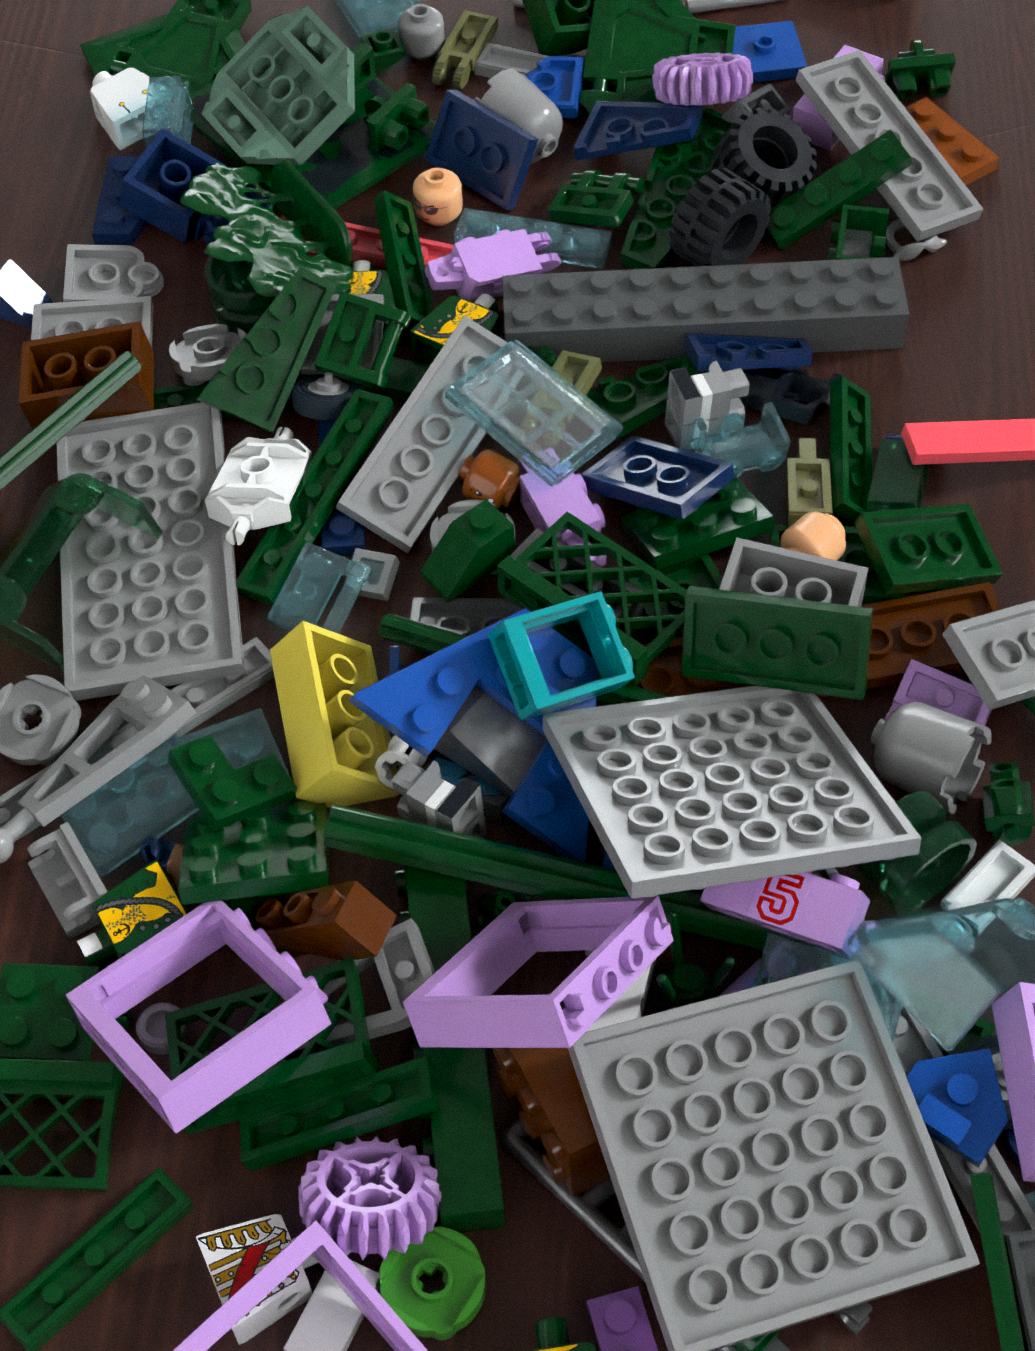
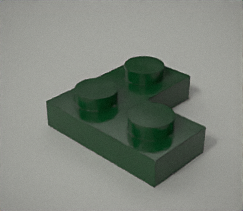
M211 734L169 750L168 763L213 831L290 801L295 797L297 787L274 753L233 769Z

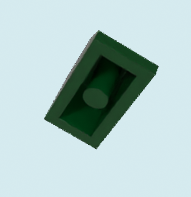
M485 499L451 522L420 571L421 577L447 602H450L497 570V565L515 551L514 525Z

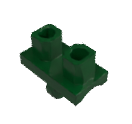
M920 39L911 40L909 51L898 52L897 58L889 59L887 74L884 75L885 83L888 87L892 88L899 101L914 98L917 92L916 85L927 84L929 96H946L951 87V74L956 64L954 53L935 54V49L923 50Z
M410 83L402 86L392 97L387 96L383 99L380 96L373 95L364 104L367 114L364 117V122L371 134V142L368 144L369 149L377 153L385 145L399 151L409 138L408 127L406 126L410 124L418 129H422L430 120L429 106L417 100L416 86Z
M1018 762L989 765L990 785L982 786L986 832L991 831L992 836L997 841L1000 839L1008 846L1022 844L1031 835L1032 826H1035L1030 781L1020 782Z

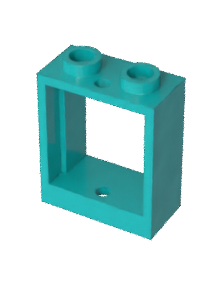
M602 591L503 620L487 634L520 721L618 690L635 678L632 671V657L621 643L616 630L614 611L610 605L606 604ZM579 619L602 679L550 695L527 634Z

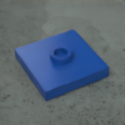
M793 21L736 27L732 55L739 54L750 60L753 71V83L796 78L799 69L807 67Z

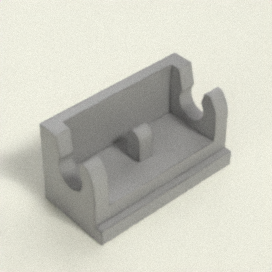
M66 822L59 826L60 829L33 842L27 850L31 857L37 856L29 861L28 865L68 939H71L99 924L92 905L108 891L70 824ZM50 849L48 852L40 855L43 851Z

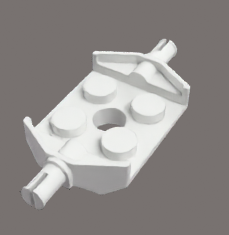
M279 427L273 439L246 437L231 448L205 499L208 517L230 527L225 537L232 545H235L236 541L237 545H241L249 530L291 521L289 504L305 469L312 460V453L298 439H292L293 432L287 427H284V430L282 427Z

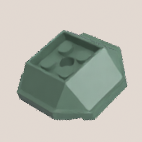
M308 6L297 9L296 13L273 18L217 73L211 88L210 100L206 102L202 115L247 164L275 165L279 160H287L292 165H302L355 111L354 54Z

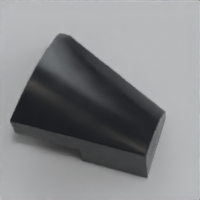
M744 369L743 372L750 385L749 393L747 396L739 398L744 406L807 425L829 407L830 383L840 377L841 374L833 373V377L823 381L810 377L806 369Z

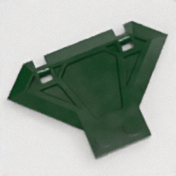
M177 0L169 14L82 43L80 46L94 76L102 71H106L110 75H116L127 68H135L169 88L174 93L175 89L168 84L167 80L180 73L188 80L191 87L198 91L213 82L217 73L245 45L239 31L252 11L251 1Z
M594 0L583 80L593 83L592 90H581L579 104L590 115L596 101L664 103L655 97L652 80L654 65L662 59L693 53L719 52L733 54L736 25L696 19L680 0ZM607 86L615 87L616 93L608 92Z

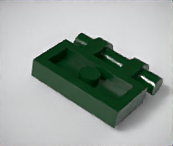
M590 169L584 173L574 172L571 176V184L562 185L548 208L549 215L552 221L619 228L634 202L631 193H642L644 181L642 178H635L629 173L617 172L614 176L602 175L599 170Z

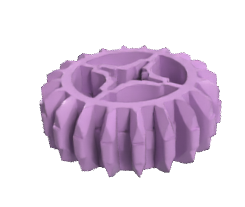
M719 52L693 53L669 57L668 59H662L654 65V74L652 75L653 89H655L656 99L666 104L700 106L717 103L725 104L729 101L735 102L751 93V83H753L751 62L748 58L739 54L732 55L731 53L723 54Z
M378 1136L372 1141L365 1142L355 1137L353 1144L349 1145L336 1141L333 1151L319 1150L317 1160L308 1162L306 1172L301 1176V1184L298 1189L299 1214L302 1217V1224L306 1225L307 1228L316 1220L345 1255L351 1252L359 1253L362 1260L368 1254L376 1253L385 1260L388 1251L391 1250L406 1254L410 1243L422 1244L424 1235L434 1231V1224L437 1221L440 1209L439 1201H441L442 1196L436 1179L438 1176L437 1169L432 1168L430 1165L429 1156L417 1154L414 1145L401 1148L397 1138L389 1143L380 1142Z

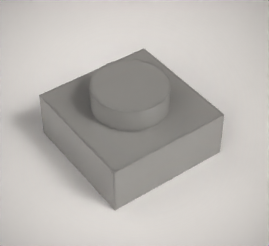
M356 548L343 588L348 594L388 601L400 561L396 555Z

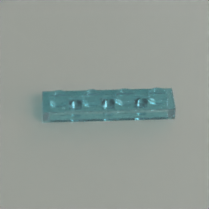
M469 208L463 209L454 232V244L467 237L478 239L492 236L501 230L512 232L525 229L528 235L548 232L552 240L551 244L546 249L539 252L536 251V255L554 252L558 254L561 263L603 269L611 245L610 231Z

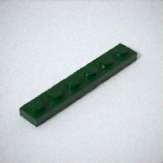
M359 389L354 391L303 473L289 504L291 521L269 527L236 580V587L240 596L272 606L276 604L395 410L390 397Z

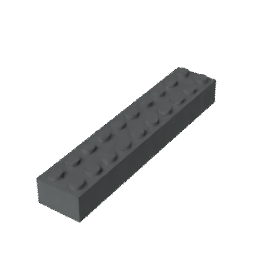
M898 257L502 276L505 341L520 351L524 347L531 346L535 354L540 347L549 346L551 352H554L557 358L562 350L598 357L601 359V362L665 360L680 356L689 358L684 349L686 333L804 338L813 349V352L904 348L910 315Z

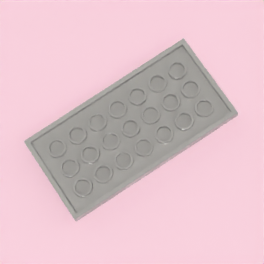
M203 402L82 421L57 442L64 687L71 693L75 701L121 694L127 684L138 680L142 675L165 687L184 682L245 674L238 590L236 587L234 546L225 537L230 527L209 518L205 502L226 460L222 415L220 410Z

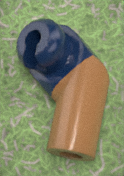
M147 839L140 848L141 859L148 864L157 860L162 870L172 875L176 893L180 895L179 879L183 846L164 839Z

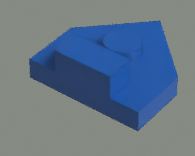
M548 56L536 63L537 68L528 72L525 76L556 105L562 118H577L580 115L581 109L579 100L581 90H583L584 57Z
M990 1048L917 1061L907 1075V1080L929 1135L979 1168L1008 1122Z

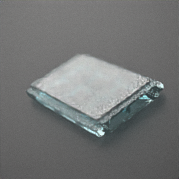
M517 339L513 342L510 341L453 383L451 388L445 392V398L551 487L562 482L614 441L616 436L623 431V426Z

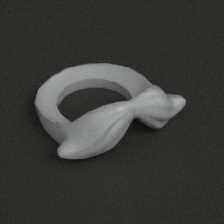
M900 219L893 221L886 231L887 246L894 254L893 257H898L899 261L914 259L923 249L929 252H936L947 244L946 239L935 235L926 238L924 242L904 246L899 245L895 241L894 234L897 230L906 228Z

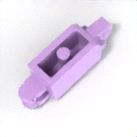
M525 229L512 232L501 230L488 237L478 239L467 237L461 239L454 244L450 254L428 262L424 271L432 290L456 289L460 298L475 302L481 294H488L492 297L502 296V276L541 274L552 271L558 267L561 261L558 254L554 252L536 255L535 253L536 251L539 252L546 249L551 244L552 240L548 232L528 235Z
M552 448L542 451L544 467L536 470L528 456L518 460L517 463L521 473L520 500L535 529L537 528L545 532L568 511L601 533V528L605 527L603 512L597 503H591L583 477L579 473L574 474L567 460L560 461ZM569 529L557 539V541L566 546L583 545V539ZM606 555L590 556V560L598 565H606Z

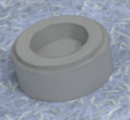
M164 1002L156 1003L147 1007L140 1014L136 1022V1032L145 1050L155 1055L169 1054L165 1014L180 1010L177 1006ZM187 1024L181 1026L183 1043L188 1035Z

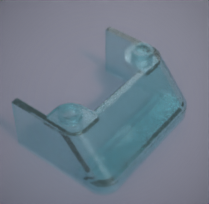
M1001 898L935 906L873 919L859 924L848 938V946L860 962L948 1052L954 1049L1002 991L1006 993L1019 982L1035 984V906L1022 898H1016V900Z

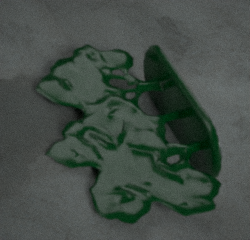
M279 160L273 166L271 173L272 192L259 186L263 181L262 174L257 169L249 166L229 168L217 162L206 167V174L192 177V180L188 183L189 189L183 192L180 202L201 214L227 218L229 221L228 225L218 226L215 229L213 237L216 240L209 243L203 253L226 262L247 261L252 263L247 279L256 293L264 297H276L300 267L336 284L337 287L334 292L351 288L352 285L348 281L353 278L354 270L350 268L352 244L347 227L338 213L290 162ZM244 185H254L256 188H246ZM256 192L261 193L259 194L261 197L268 196L269 198L257 200L246 197L244 193ZM261 203H270L267 208L261 207ZM275 203L287 220L280 219L273 212ZM315 250L317 253L315 256L312 257L306 255L307 252Z

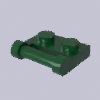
M341 291L314 364L316 371L330 372L333 376L362 384L370 390L384 392L389 380L386 374L401 332L408 327L411 319L410 314L401 309ZM379 320L385 322L387 326L372 368L369 370L360 367L376 321Z

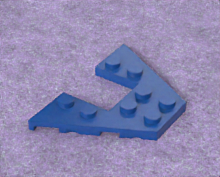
M525 608L356 692L349 699V702L425 757L432 752L474 686H477L518 716L487 634L503 620L530 613V611ZM552 627L527 634L550 695L598 680V668L594 658ZM597 697L548 713L596 707ZM543 714L523 720L546 737L542 730ZM547 739L503 808L502 813L563 857L584 862L586 859L589 818Z

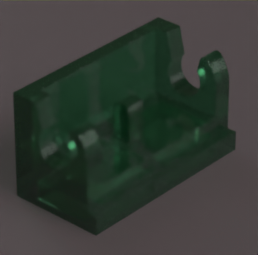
M882 439L869 491L868 508L881 511L922 507L930 465H913L904 440Z

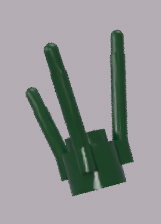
M670 910L668 912V922L670 923L671 934L674 940L670 944L672 971L668 978L664 974H660L657 977L659 986L667 1000V1010L704 1001L706 997H715L718 993V986L735 964L734 958H726L713 976L707 979L705 972L700 967L685 963L682 954L678 914L675 910Z

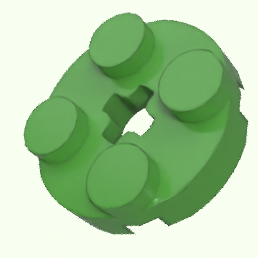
M441 1226L434 1227V1231L424 1235L422 1244L410 1243L406 1254L396 1250L388 1251L386 1259H383L379 1271L381 1297L415 1336L447 1340L453 1337L458 1330L466 1327L482 1307L486 1294V1276L481 1257L476 1246L466 1236L453 1229ZM436 1270L444 1273L442 1282L445 1288L442 1291H434L432 1294L423 1292L424 1284L419 1280L423 1273L428 1276L435 1274Z

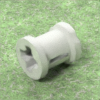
M396 735L390 740L388 751L382 753L375 763L378 779L391 789H393V777L406 762L410 761L421 767L428 758V755L425 757L414 748L409 755L405 754L409 745ZM394 766H399L396 773L394 775H391V771L394 768Z

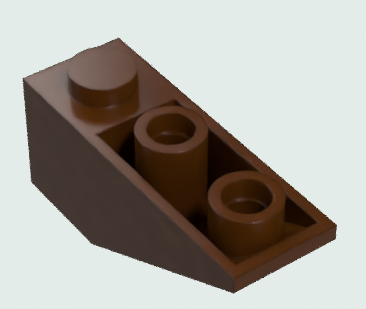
M354 880L272 897L265 901L257 911L255 917L257 922L253 930L263 929L276 947L337 960H345L351 957L354 960L377 957L397 915Z

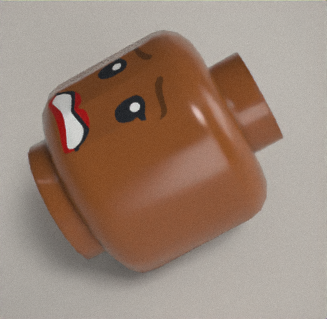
M490 449L483 450L476 458L469 455L458 475L459 478L464 480L462 493L466 498L470 500L487 499L496 505L497 510L503 506L509 508L520 492L519 466Z

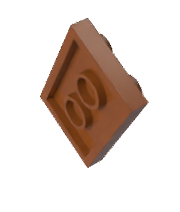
M927 97L905 107L965 186L998 169L1000 157Z

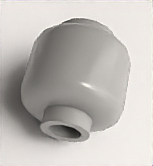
M416 4L406 9L400 15L398 20L399 38L407 55L416 60L423 61L433 58L440 52L445 44L443 16L437 9L425 4Z

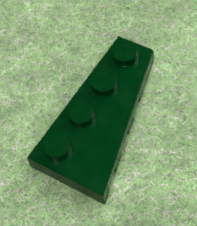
M302 267L298 268L196 400L269 434L273 433L337 285Z

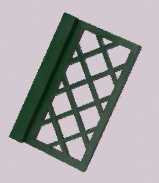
M568 511L516 559L508 555L497 565L498 592L520 608H526L530 612L586 596H569L562 591L561 583L587 582L588 595L594 593L593 581L618 579L620 593L603 594L606 604L621 605L623 618L616 619V630L623 647L629 651L632 657V671L635 678L629 683L634 686L647 675V666L684 630V611L677 615L661 616L659 602L678 601L685 606V592L687 590ZM569 529L583 539V545L557 547V539ZM608 555L616 560L617 567L591 569L590 556ZM559 558H585L586 570L560 571ZM553 559L554 572L535 573L528 568L534 560ZM643 578L651 584V591L626 592L624 579ZM653 602L655 616L629 618L627 604ZM579 619L552 626L554 630L593 657ZM656 628L657 637L645 647L631 638L630 630Z
M352 957L302 972L304 978L310 975L315 977L317 985L321 990L324 989L329 981L346 977L347 988L335 1005L328 1001L323 1004L325 1010L330 1012L328 1017L331 1025L308 1040L309 1044L299 1058L289 1061L281 1059L185 1127L183 1130L188 1135L231 1123L261 1111L379 1072L377 1059L371 1051L357 963ZM265 983L166 1013L165 1021L172 1080L206 1057L204 1053L219 1032L224 1033L230 1038H234L239 1034L225 1025L235 1009L248 1006L256 1011L242 1030L244 1031L270 1013L281 996ZM349 1006L351 1008V1014L346 1011ZM342 1018L354 1026L356 1040L339 1046H333L326 1042V1039ZM201 1020L209 1026L192 1048L182 1042L181 1026ZM184 1052L188 1054L185 1059H184Z
M0 1059V1099L8 1108L0 1115V1128L15 1116L30 1134L7 1155L0 1148V1173L7 1167L13 1173V1175H0V1188L107 1192L118 1094H122L124 1074L113 1062ZM7 1097L21 1098L18 1099L14 1104H12ZM35 1098H49L58 1111L34 1130L21 1115L20 1111ZM57 1098H67L70 1100L62 1106ZM86 1099L104 1100L102 1118L84 1132L70 1113ZM66 1118L80 1137L56 1157L41 1138L61 1120ZM100 1132L99 1143L97 1147L91 1139H93ZM37 1143L51 1159V1162L35 1176H23L13 1162ZM87 1144L97 1155L94 1178L73 1177L63 1164ZM59 1169L65 1177H53L50 1175Z

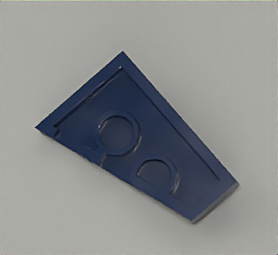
M596 101L573 148L575 159L578 161L690 141L693 139L703 117L701 105L685 106L682 104L673 105L672 103Z
M109 156L92 231L95 245H133L147 224V221L119 206L122 180L140 156Z
M686 333L684 346L697 372L709 371V366L714 361L718 362L721 370L737 368L796 370L798 366H811L813 349L804 338Z

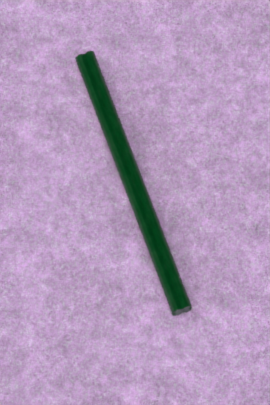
M334 803L331 806L329 819L326 821L323 846L546 899L572 900L630 897L615 869ZM692 889L658 895L667 922L668 912L675 910L678 914V922L682 931L828 965L818 946L711 910L700 901L704 890ZM871 930L895 973H898L902 961L901 953L904 946V937Z

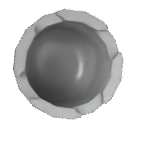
M513 68L503 70L490 78L487 84L491 88L484 94L481 100L475 97L474 101L539 139L530 164L551 155L558 146V139L563 126L562 115L556 105L524 74L518 73Z
M911 702L897 708L887 720L882 718L878 721L871 736V743L875 745V767L882 779L954 814L957 810V805L953 804L956 799L966 802L977 785L985 766L984 761L977 759L981 744L990 745L992 737L991 729L924 703Z

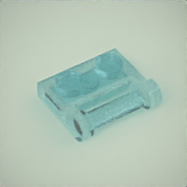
M306 542L267 618L271 623L290 631L302 621L339 634L364 583H370L375 571L360 561L347 559ZM341 575L347 576L348 578L324 625H317Z

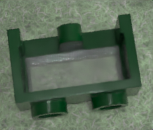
M843 204L841 220L833 219L830 243L838 245L837 247L829 246L828 260L883 258L890 209Z

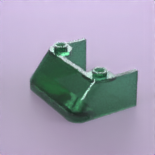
M85 473L70 475L50 485L0 554V638L63 672L64 658L49 640L16 621L26 607L28 595L83 516L98 508L157 539L163 534V531L141 500Z

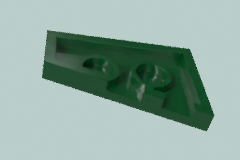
M680 356L638 368L636 376L615 381L612 376L599 379L598 387L591 388L588 391L577 413L613 442L666 412L667 399H669L670 370L686 367L690 376L706 372H697L691 360L685 356Z

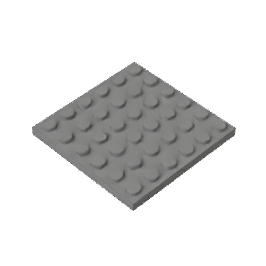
M751 686L543 714L542 730L631 899L654 897L660 894L692 889L701 890L724 884L751 882L757 879L782 875H797L802 872L834 867L841 868L853 864L892 860L898 857L919 854L920 835L814 693Z
M860 959L587 1031L571 1048H568L668 1351L718 1350L960 1273L980 1264Z

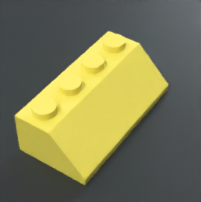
M302 621L270 649L293 782L297 787L296 798L315 804L326 803V807L331 808L333 803L349 806L397 796L400 793L385 786L378 779L375 769L378 757L385 751H388V745L391 740L389 730L349 702V699L356 692L378 682L371 646ZM397 765L392 769L391 775L396 773Z

